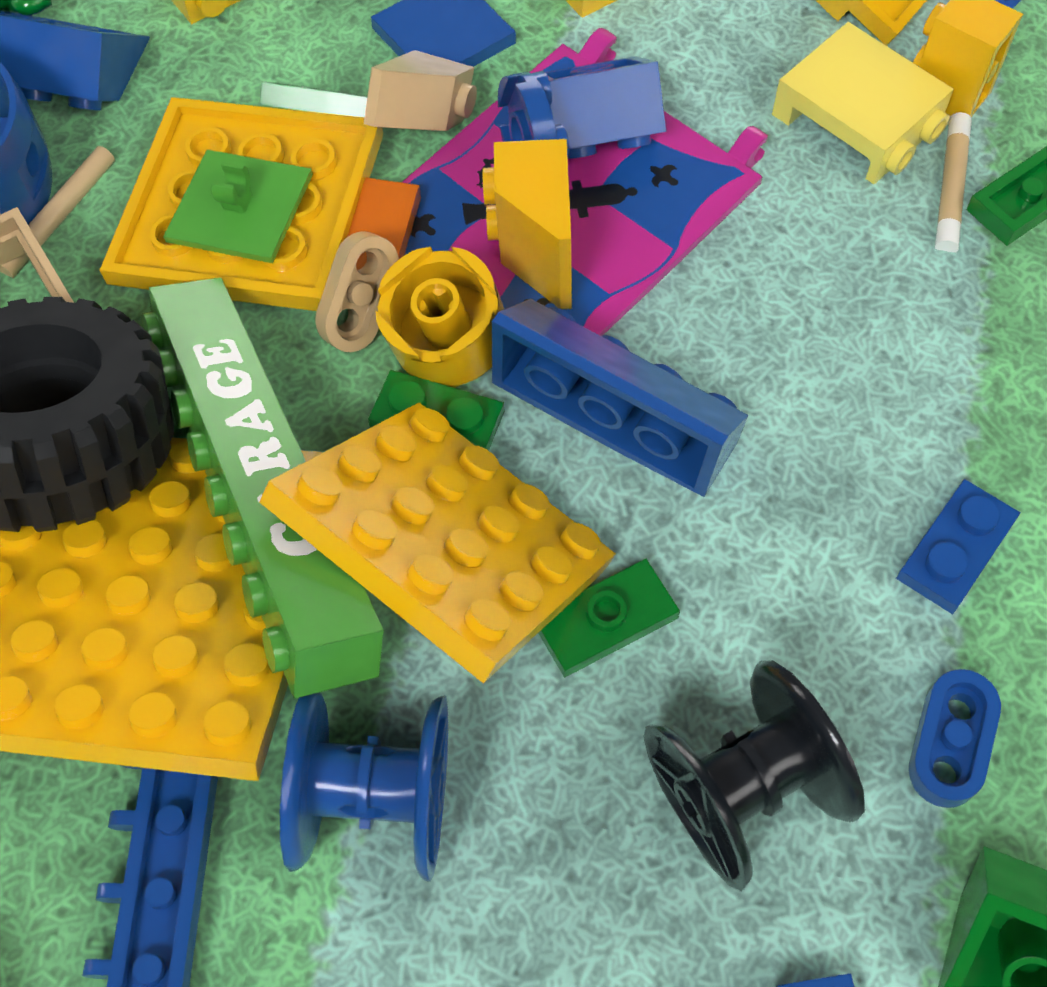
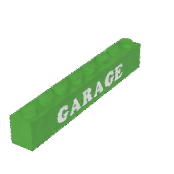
M222 278L149 287L151 312L141 314L142 327L152 336V342L159 349L166 386L173 387L171 403L176 424L179 429L189 428L187 444L192 466L196 472L205 470L207 477L204 479V487L212 517L223 516L226 523L222 527V533L228 560L232 566L242 564L245 575H242V589L247 610L252 618L262 616L266 628L263 629L262 637L265 655L273 673L284 672L294 699L379 677L384 630L365 588L259 503L269 480L306 462Z

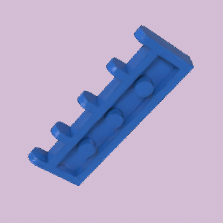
M122 766L130 769H142L135 811H111L108 827L114 830L132 831L124 883H99L96 894L97 901L120 904L111 960H85L82 976L94 979H108L107 987H189L218 777Z

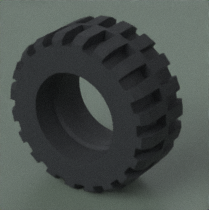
M44 297L42 302L27 303L26 298L8 301L7 307L0 308V530L19 532L21 526H33L37 532L58 530L57 524L75 520L76 524L80 525L95 520L96 512L107 507L114 511L129 501L131 491L134 489L142 491L157 474L156 468L160 469L171 450L170 441L174 436V422L159 349L152 342V336L137 322L131 321L123 312L110 306L102 310V307L95 301L79 298L76 303L66 302L63 297Z

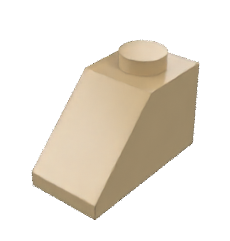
M416 50L372 67L364 124L372 127L447 131L460 124L464 118H468L473 111L477 96V88L475 85H472L475 67Z

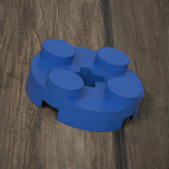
M544 71L534 73L522 72L504 76L501 79L498 88V108L509 106V124L500 125L502 141L567 139V158H569L570 147L567 132L562 124L555 125L550 108L552 89L549 78Z

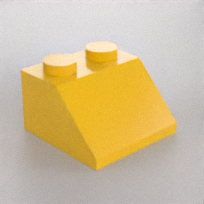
M567 139L494 142V167L483 168L484 205H486L488 241L499 240L502 265L559 309H572V255Z

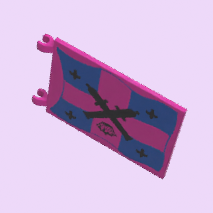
M598 28L589 37L579 54L565 44H562L529 73L549 72L614 60L616 53L610 47L616 43L617 37L604 28ZM496 100L402 181V183L419 185L421 200L405 255L425 247H431L433 251H452L451 247L465 249L477 256L491 272L504 309L529 299H533L547 308H558L501 264L499 240L488 241L486 205H484L483 168L494 167V142H503L500 125L509 124V106L498 108V100ZM664 111L666 132L651 134L650 144L627 149H619L617 141L596 144V154L568 159L572 309L562 310L571 315L577 324L600 336L604 335L761 184L762 176L751 168L764 156L765 151L761 146L767 141L768 135L754 126L747 127L727 153Z

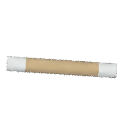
M963 112L955 113L949 118L935 242L936 250L956 253L959 249L972 121L971 116Z

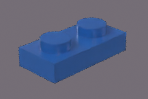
M964 479L900 570L896 579L953 615L1021 512Z

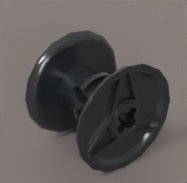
M773 660L758 662L750 679L752 703L760 723L757 727L736 738L732 730L724 734L721 739L722 747L702 759L696 755L685 740L667 726L648 725L645 727L643 736L649 761L670 805L711 868L729 886L739 891H743L753 876L750 850L739 824L759 812L770 817L775 815L783 807L782 799L799 788L813 804L834 819L854 822L865 812L863 786L854 760L836 726L814 695L797 677Z

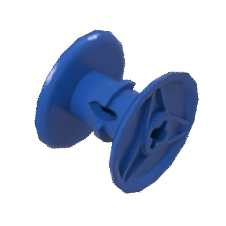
M321 692L298 699L288 733L280 798V844L283 863L289 872L297 871L311 858L318 838L322 817L359 819V829H371L374 820L414 823L415 867L422 879L429 882L432 880L439 852L447 775L448 704L446 695L434 699L428 706L423 724L420 748L381 746L379 736H368L367 745L329 742L327 705Z

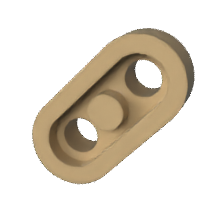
M356 232L348 236L340 244L336 252L316 312L315 322L321 338L341 351L356 352L365 348L373 341L379 327L376 322V311L380 297L378 288L384 274L399 260L395 247L387 239L371 232ZM366 252L367 262L363 268L357 270V260L362 253ZM348 309L347 320L338 326L337 319L340 312Z

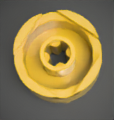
M431 247L416 249L397 260L381 279L378 288L380 297L376 311V322L398 362L409 375L456 388L479 378L492 367V320L499 311L504 310V306L491 272L471 252L456 247H451L452 251H433Z

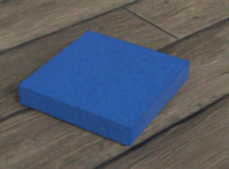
M401 0L371 16L372 29L398 56L416 50L474 67L516 44V31L484 0Z

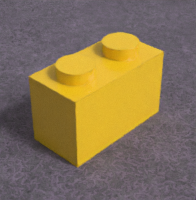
M950 0L947 4L939 2L934 7L923 28V34L929 37L927 44L923 45L913 63L954 89L945 111L949 116L963 112L972 117L992 92L1023 13L995 0Z

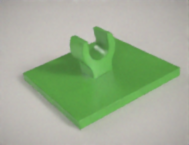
M206 150L163 238L167 243L273 263L313 176L312 169Z

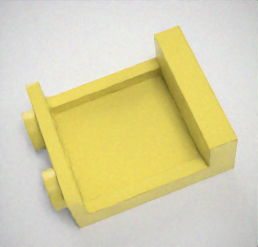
M847 22L779 79L772 115L789 126L800 115L804 114L870 160V166L865 179L872 184H876L889 171L894 175L899 174L908 165L916 151V146L922 140L931 144L940 136L950 118L945 111L954 89L852 23Z

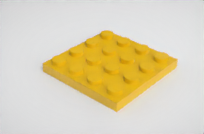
M171 97L100 267V273L107 285L146 290L154 286L221 277L232 301L317 311L336 252L340 244L348 236L365 177L370 178L384 135L382 127H372L364 124V117ZM206 150L312 169L313 176L273 263L165 242L163 236Z
M421 403L405 409L269 480L259 501L260 504L483 684L593 583L616 555L615 552L600 541V538L592 529L574 522L553 506L541 490L522 482L501 466L493 453L471 443L454 430L442 414L433 409L426 408Z

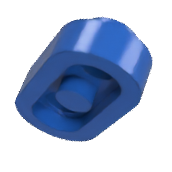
M965 669L949 671L935 682L925 698L909 761V777L916 792L927 802L935 806L953 808L965 804L979 792L986 780L1001 714V701L993 684L979 673ZM959 700L965 703L970 710V719L962 720L956 718L949 710V701ZM935 762L949 764L955 771V782L944 783L940 781L934 774L933 764Z

